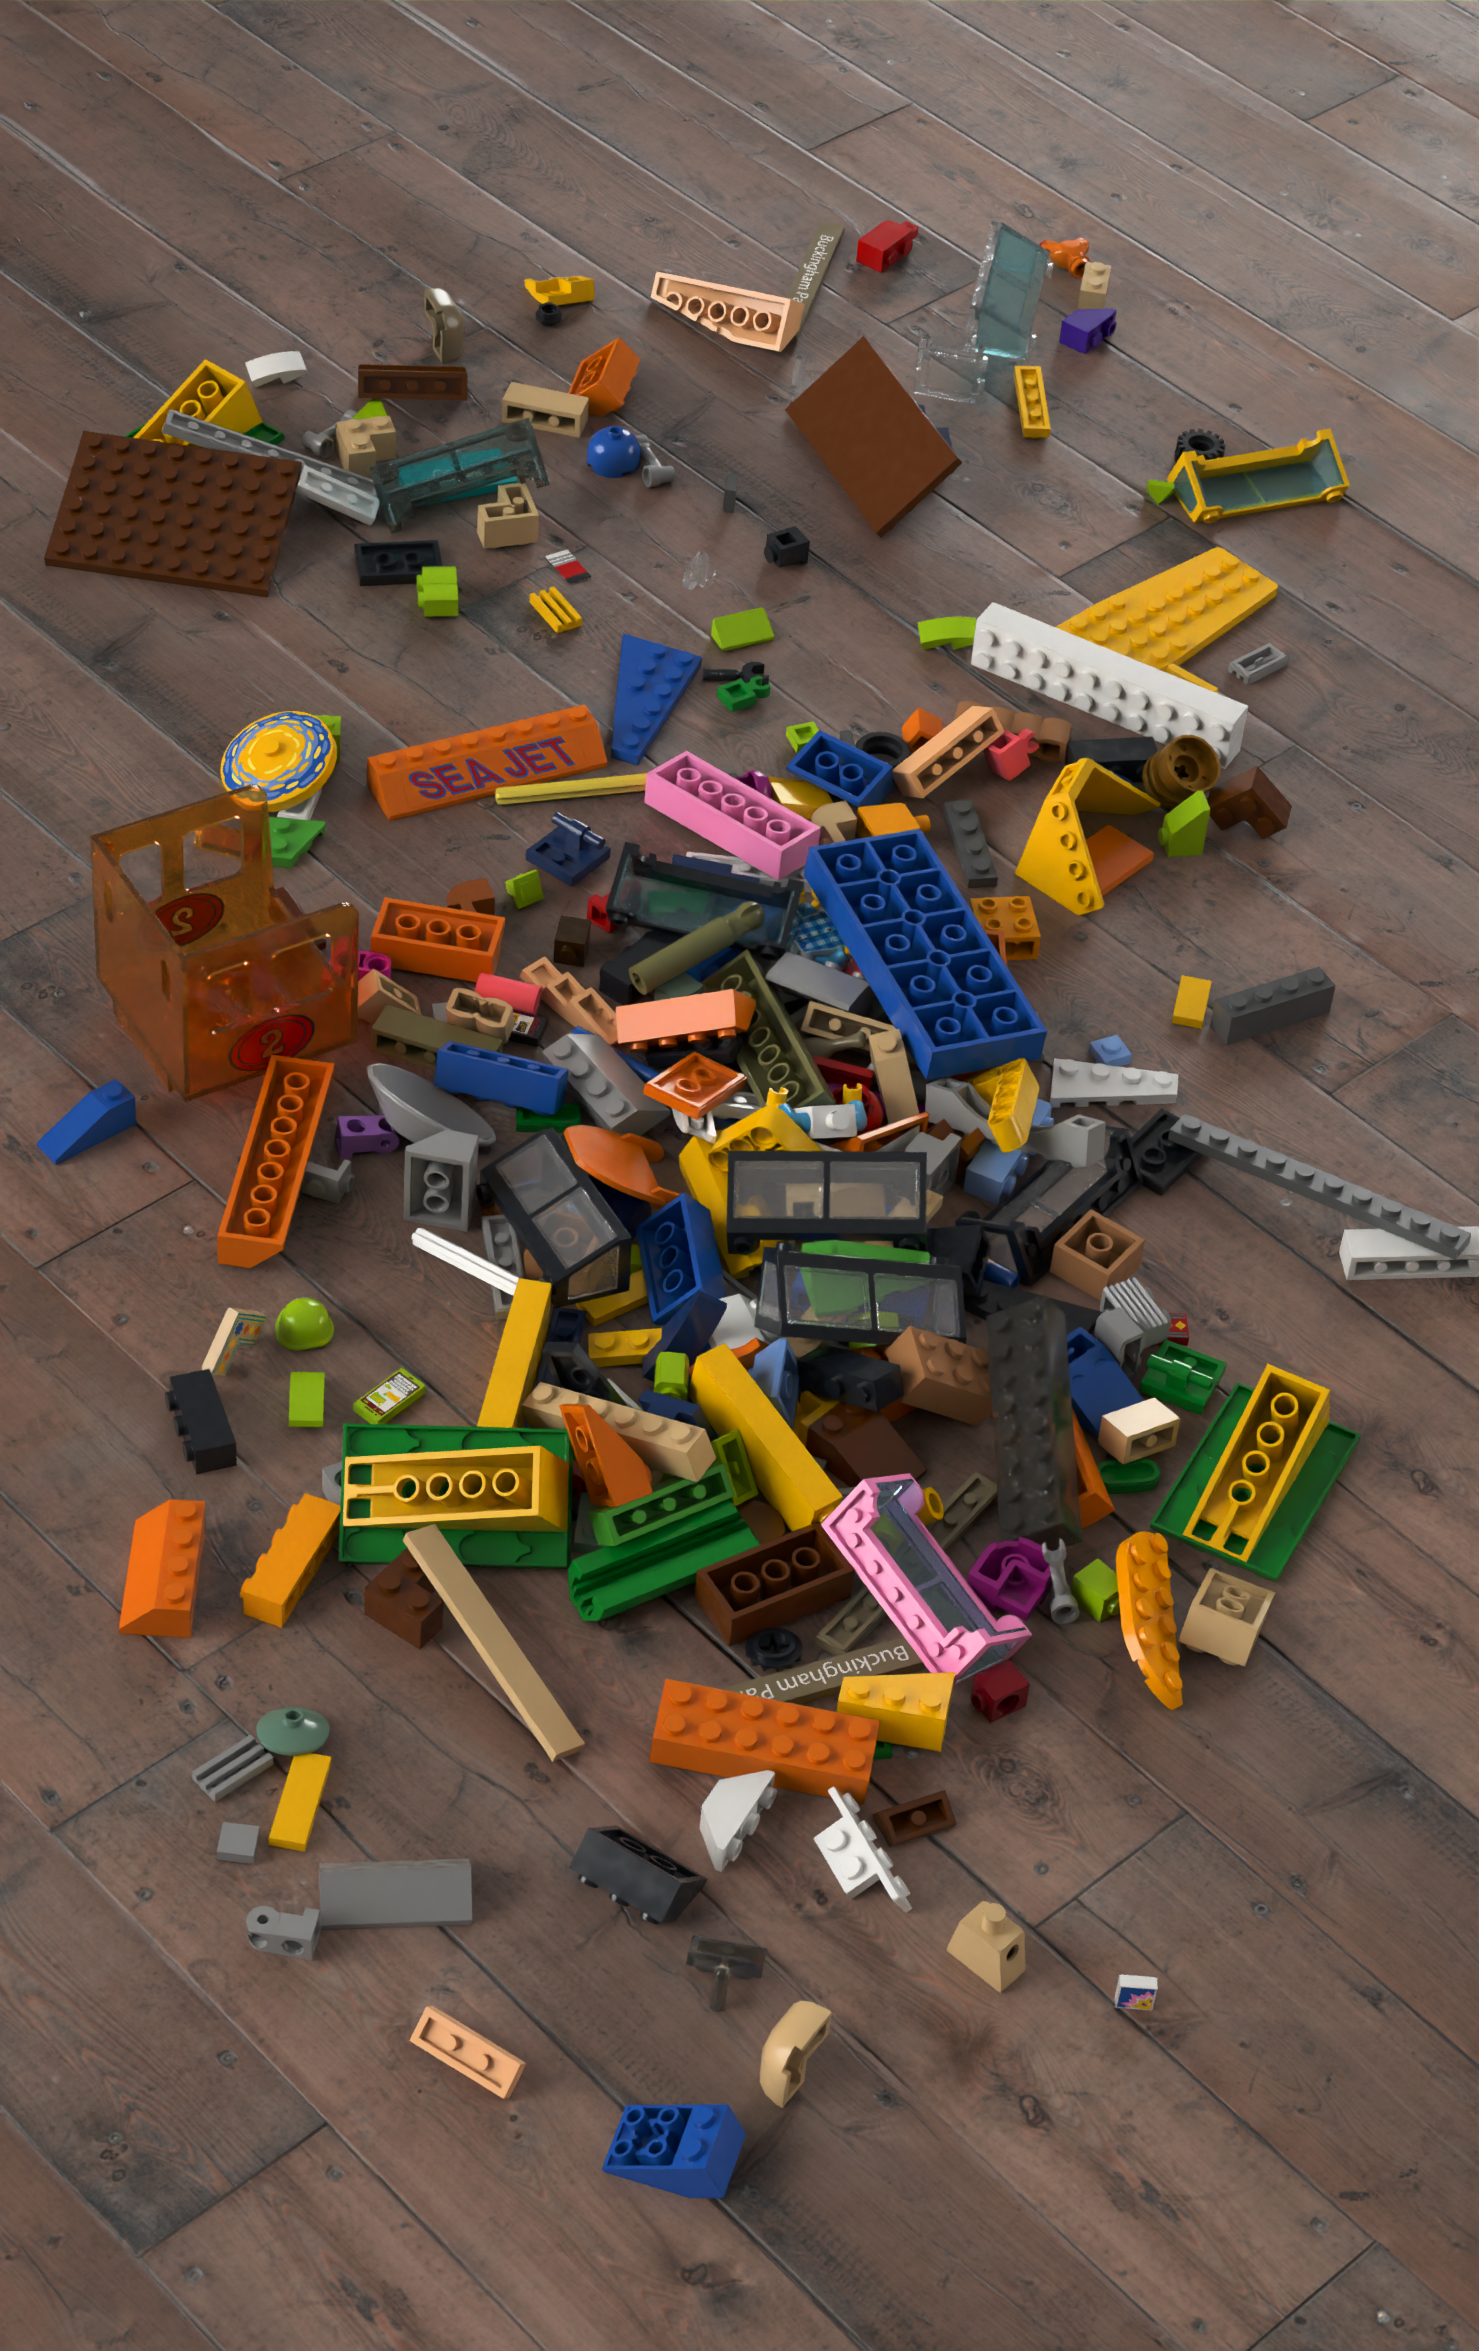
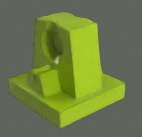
M534 869L525 874L516 875L517 877L505 882L507 893L513 896L515 906L518 909L544 899L538 870Z

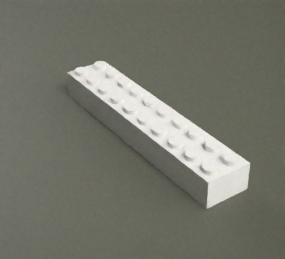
M994 602L977 619L971 665L1143 736H1153L1155 741L1165 745L1181 735L1200 737L1213 747L1219 758L1220 767L1226 769L1239 753L1248 711L1247 705Z

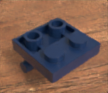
M556 812L552 817V822L558 825V827L527 849L525 860L572 887L608 860L611 848L605 845L606 840L591 831V827L577 819L571 820L563 814Z

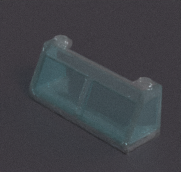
M991 222L970 305L965 350L1027 360L1029 350H1034L1036 334H1032L1042 286L1046 278H1051L1053 263L1049 262V251L1003 222Z

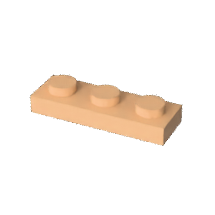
M426 2006L409 2040L503 2099L510 2098L527 2064L434 2006Z

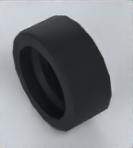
M871 732L862 736L856 742V748L869 755L885 754L895 758L896 760L886 762L892 765L893 769L910 756V748L907 742L892 733Z

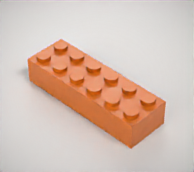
M666 1678L653 1733L649 1762L726 1778L770 1770L775 1772L773 1787L832 1798L828 1790L835 1786L843 1795L849 1792L857 1804L864 1805L880 1721Z

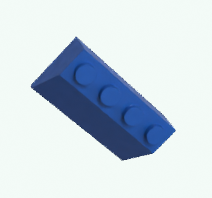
M684 1192L636 1226L652 1323L657 1326L666 1325L698 1290L717 1299L727 1297L711 1212L708 1208Z

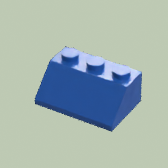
M821 730L813 736L786 766V771L858 807L880 805L893 790L892 765Z

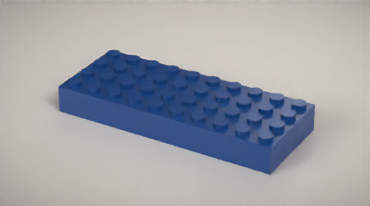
M921 829L809 847L804 870L806 880L895 1029H900L904 1044L926 1080L995 1068L1020 1058H1025L1027 1061L1041 1059L1047 1035L1046 1028Z

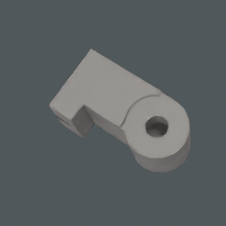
M259 1906L249 1912L246 1921L247 1937L249 1944L254 1949L312 1961L321 1932L320 1910L305 1907L303 1916L283 1912L278 1913L272 1907Z

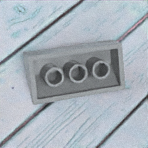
M566 1034L542 1051L546 1064L569 1069L566 1092L577 1104H580V1107L599 1128L622 1135L633 1133L641 1136L671 1115L670 1110L663 1103L643 1094L645 1083L601 1035Z

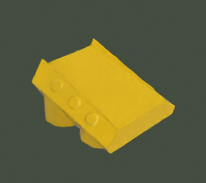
M768 777L772 785L771 799L810 822L813 813L818 808L833 803L826 790L808 781Z

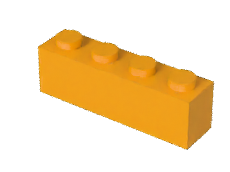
M307 1493L303 1495L298 1505H292L283 1529L279 1528L276 1530L271 1542V1548L267 1554H261L254 1575L251 1579L247 1578L241 1587L240 1598L243 1599L244 1615L280 1628L284 1626L339 1537L340 1505Z

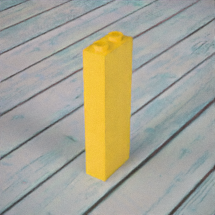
M518 1278L477 1427H523L525 1414L521 1404L533 1390L543 1354L542 1350L545 1346L550 1324L552 1283Z
M726 1343L697 1356L688 1389V1396L694 1404L700 1405L709 1424L719 1437L739 1429L756 1486L772 1507L780 1513L784 1523L791 1532L816 1522L822 1524L841 1504L843 1499L841 1493Z

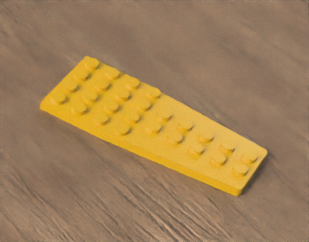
M1216 547L1094 604L1059 624L1056 628L1166 672V668L1173 663L1180 666L1276 597L1278 584L1223 548Z

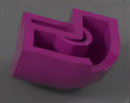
M1019 1537V1541H1003L997 1544L993 1541L983 1551L967 1576L968 1584L987 1609L995 1613L998 1607L1025 1621L1029 1619L1038 1604L1042 1605L1053 1585L1050 1566L1044 1560L1042 1546L1022 1537Z

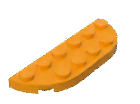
M1140 1531L1121 1542L1116 1554L1122 1631L1132 1660L1138 1661L1142 1673L1148 1678L1145 1680V1683L1154 1695L1172 1711L1183 1705L1181 1691L1183 1685L1178 1663L1180 1656L1176 1644L1175 1633L1177 1628L1173 1615L1174 1600L1170 1586L1171 1572L1168 1567V1544L1159 1533L1154 1534Z

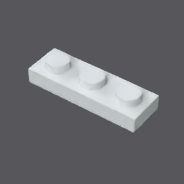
M306 465L301 470L295 490L296 493L369 526L372 525L376 518L381 500Z

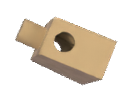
M982 1901L959 1922L948 1944L947 1951L1001 1993L1025 1972V1933L1021 1927L1006 1916L1003 1906L997 1903Z

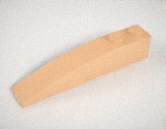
M656 272L651 298L686 315L688 318L699 322L733 342L782 352L799 331L805 304L788 298L662 272Z

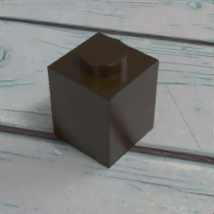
M561 915L554 941V963L584 967L590 944L591 920Z

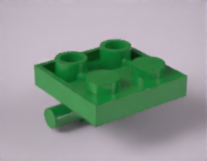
M1165 1339L1157 1355L1151 1354L1148 1359L1147 1367L1149 1369L1141 1381L1139 1392L1202 1415L1225 1373L1227 1363Z

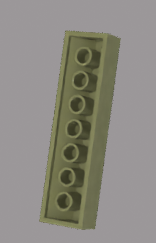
M748 949L700 982L704 985L703 993L734 989L756 1000V1008L748 1031L736 1033L741 1035L744 1043L736 1060L743 1074L747 1077V1082L761 1108L767 1106L769 1088L779 1093L780 1087L788 1090L786 1104H789L792 1109L808 1106L838 1105L775 987L765 980L767 972Z

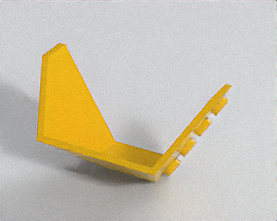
M1082 758L1075 763L1066 765L1044 800L1015 875L1078 916L1101 909L1104 906V901L1077 811L1138 815L1158 808L1161 803L1113 774L1112 771L1097 764L1092 759Z

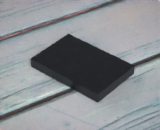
M438 540L354 544L360 586L417 584V575H422V567L443 566Z
M1163 1108L1131 1137L1144 1181L1143 1186L1160 1196L1204 1155L1168 1140L1170 1128L1180 1118Z

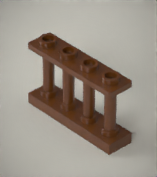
M360 364L358 366V398L467 401L468 373L466 368L461 366Z

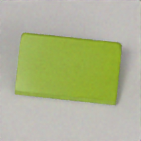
M763 607L717 617L712 620L711 636L723 652L774 640V634Z

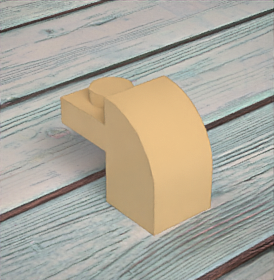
M846 800L826 804L813 813L811 822L821 827L819 845L855 840L857 818Z

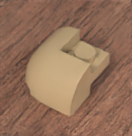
M799 2001L794 2003L772 2029L763 2046L760 2084L765 2095L781 2108L785 2106L803 2084L808 2058L829 2034L832 2012L814 2002Z

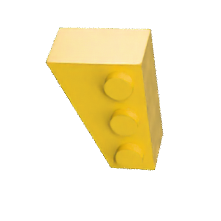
M955 1672L843 1677L836 1712L879 1720L877 1741L941 1752L951 1705Z

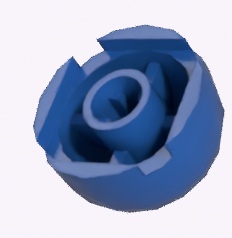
M619 426L606 427L597 431L590 439L586 463L588 466L589 464L593 466L594 473L604 477L621 478L623 473L631 471V475L640 467V445L634 434Z

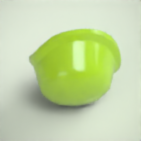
M303 1297L292 1300L281 1311L276 1321L275 1334L279 1343L285 1348L301 1351L327 1345L334 1336V1325L327 1309L320 1301Z

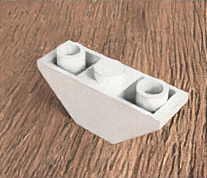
M765 1770L721 1779L703 1803L700 1831L715 1870L722 1872L729 1860L735 1861L742 1849V1840L746 1834L752 1835L756 1830L763 1808L768 1810L772 1806L777 1794V1790L773 1788L775 1772Z

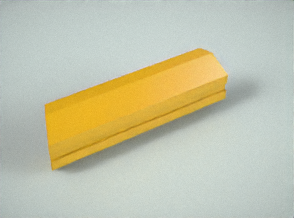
M723 1130L716 1131L717 1137ZM693 1136L679 1154L680 1170L692 1197L711 1212L719 1258L725 1272L734 1279L748 1277L749 1271L753 1270L755 1266L762 1268L764 1247H776L777 1242H784V1240H760L759 1249L747 1255L728 1254L726 1234L728 1172H720L714 1169L708 1162V1153L714 1143ZM756 1194L750 1197L747 1204H737V1218H773L763 1194ZM768 1262L772 1271L776 1272V1265ZM785 1266L784 1270L792 1269L793 1266Z

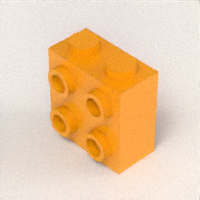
M1030 896L970 898L969 907L983 930L1004 931L1007 960L1038 958L1041 935Z

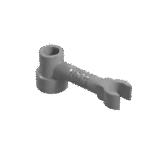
M352 409L347 410L339 422L352 419L358 412ZM336 423L319 434L311 431L305 432L301 440L302 445L311 449L313 454L319 457H329L334 450V440L332 438L336 436Z
M645 434L634 435L640 445V455L648 464L642 470L645 486L656 487L661 483L673 482L675 480L673 466L661 465L650 449V444Z
M1059 1539V1549L1049 1551L1044 1542L1042 1544L1044 1560L1049 1563L1053 1583L1050 1588L1052 1601L1049 1607L1053 1621L1058 1624H1069L1079 1617L1077 1600L1072 1596L1071 1588L1066 1582L1063 1562L1067 1556L1063 1540Z

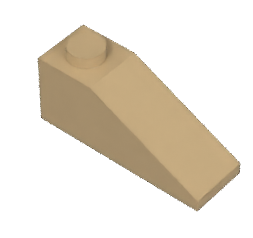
M900 1029L868 1035L870 1056L888 1124L919 1114Z

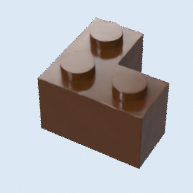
M1258 766L1211 788L1207 800L1210 807L1209 816L1222 831L1246 819L1262 839L1287 828L1292 805Z
M408 1548L365 1587V1615L413 1646L421 1649L442 1629L443 1600L432 1594L436 1589Z

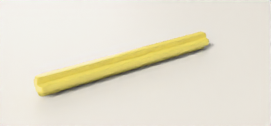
M647 773L499 787L495 790V799L498 805L640 792L646 789Z

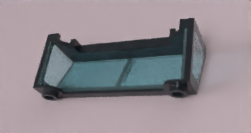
M625 842L606 905L608 920L613 924L621 927L632 925L684 937L717 917L722 918L733 912L742 903L753 901L760 904L765 911L763 925L758 930L748 932L737 938L729 948L743 951L748 949L749 952L760 954L764 959L777 961L787 951L790 952L806 908L803 881L789 879L786 887H781V882L776 881L773 886L657 861L656 854L650 853L648 858L639 853L640 845Z

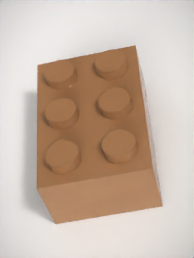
M909 1326L886 1349L888 1361L900 1365L904 1396L900 1398V1401L977 1427L984 1423L1004 1403L988 1351L913 1326Z

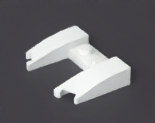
M738 1091L698 1120L673 1108L672 1111L676 1124L682 1132L703 1138L705 1141L715 1144L717 1135L713 1116L720 1119H744L760 1110L761 1107L754 1093Z

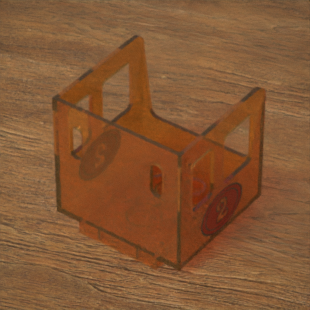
M255 784L247 785L90 836L96 975L113 1000V1014L168 1092L177 1090L183 1100L188 1102L265 1075L271 1055L308 1060L357 1042L359 913L353 904L342 902L296 918L292 915L278 896L274 886L267 794L261 786ZM234 818H241L240 869L235 874L185 889L184 838L191 832ZM154 844H160L162 891L157 899L146 903L119 866L121 857L127 853ZM327 936L331 937V964L313 941Z

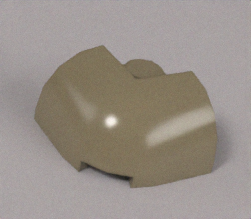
M424 289V313L433 325V350L441 363L456 360L464 351L465 326L462 313L446 291L441 289Z

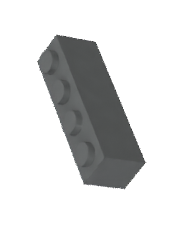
M1316 967L1217 998L1214 1003L1210 1027L1227 1046L1330 1013L1336 985L1320 967Z

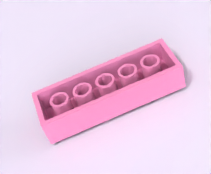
M688 751L681 753L647 773L644 803L778 881L805 865L809 847L819 845L821 827Z

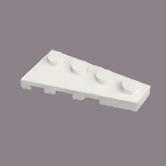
M1054 1058L1050 1104H1052V1108H1058L1061 1103L1074 1102L1075 1107H1088L1089 1102L1105 1101L1106 1106H1119V1103L1131 1100L1136 1105L1176 1103L1178 1074Z

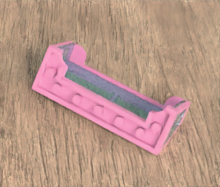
M907 1473L863 1479L821 1526L931 1673L955 1672L954 1685L1010 1658L1032 1636L1031 1632L1017 1616L1005 1615L996 1621L916 1515L923 1506L924 1495L921 1487L912 1475Z

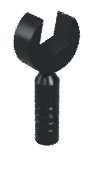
M749 662L742 667V671L736 669H703V680L736 681L742 679L745 683H748L751 678L757 676L755 674L764 673L765 664ZM769 675L762 676V686L769 683Z

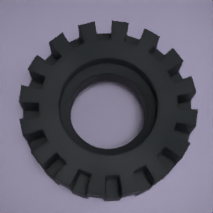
M1190 429L1189 433L1184 431L1177 439L1174 456L1175 463L1183 452L1196 451L1197 457L1204 455L1205 460L1222 458L1225 451L1224 440L1222 438L1219 439L1220 436L1218 434L1212 435V431L1209 430L1207 433H1204L1203 429H1199L1198 432Z

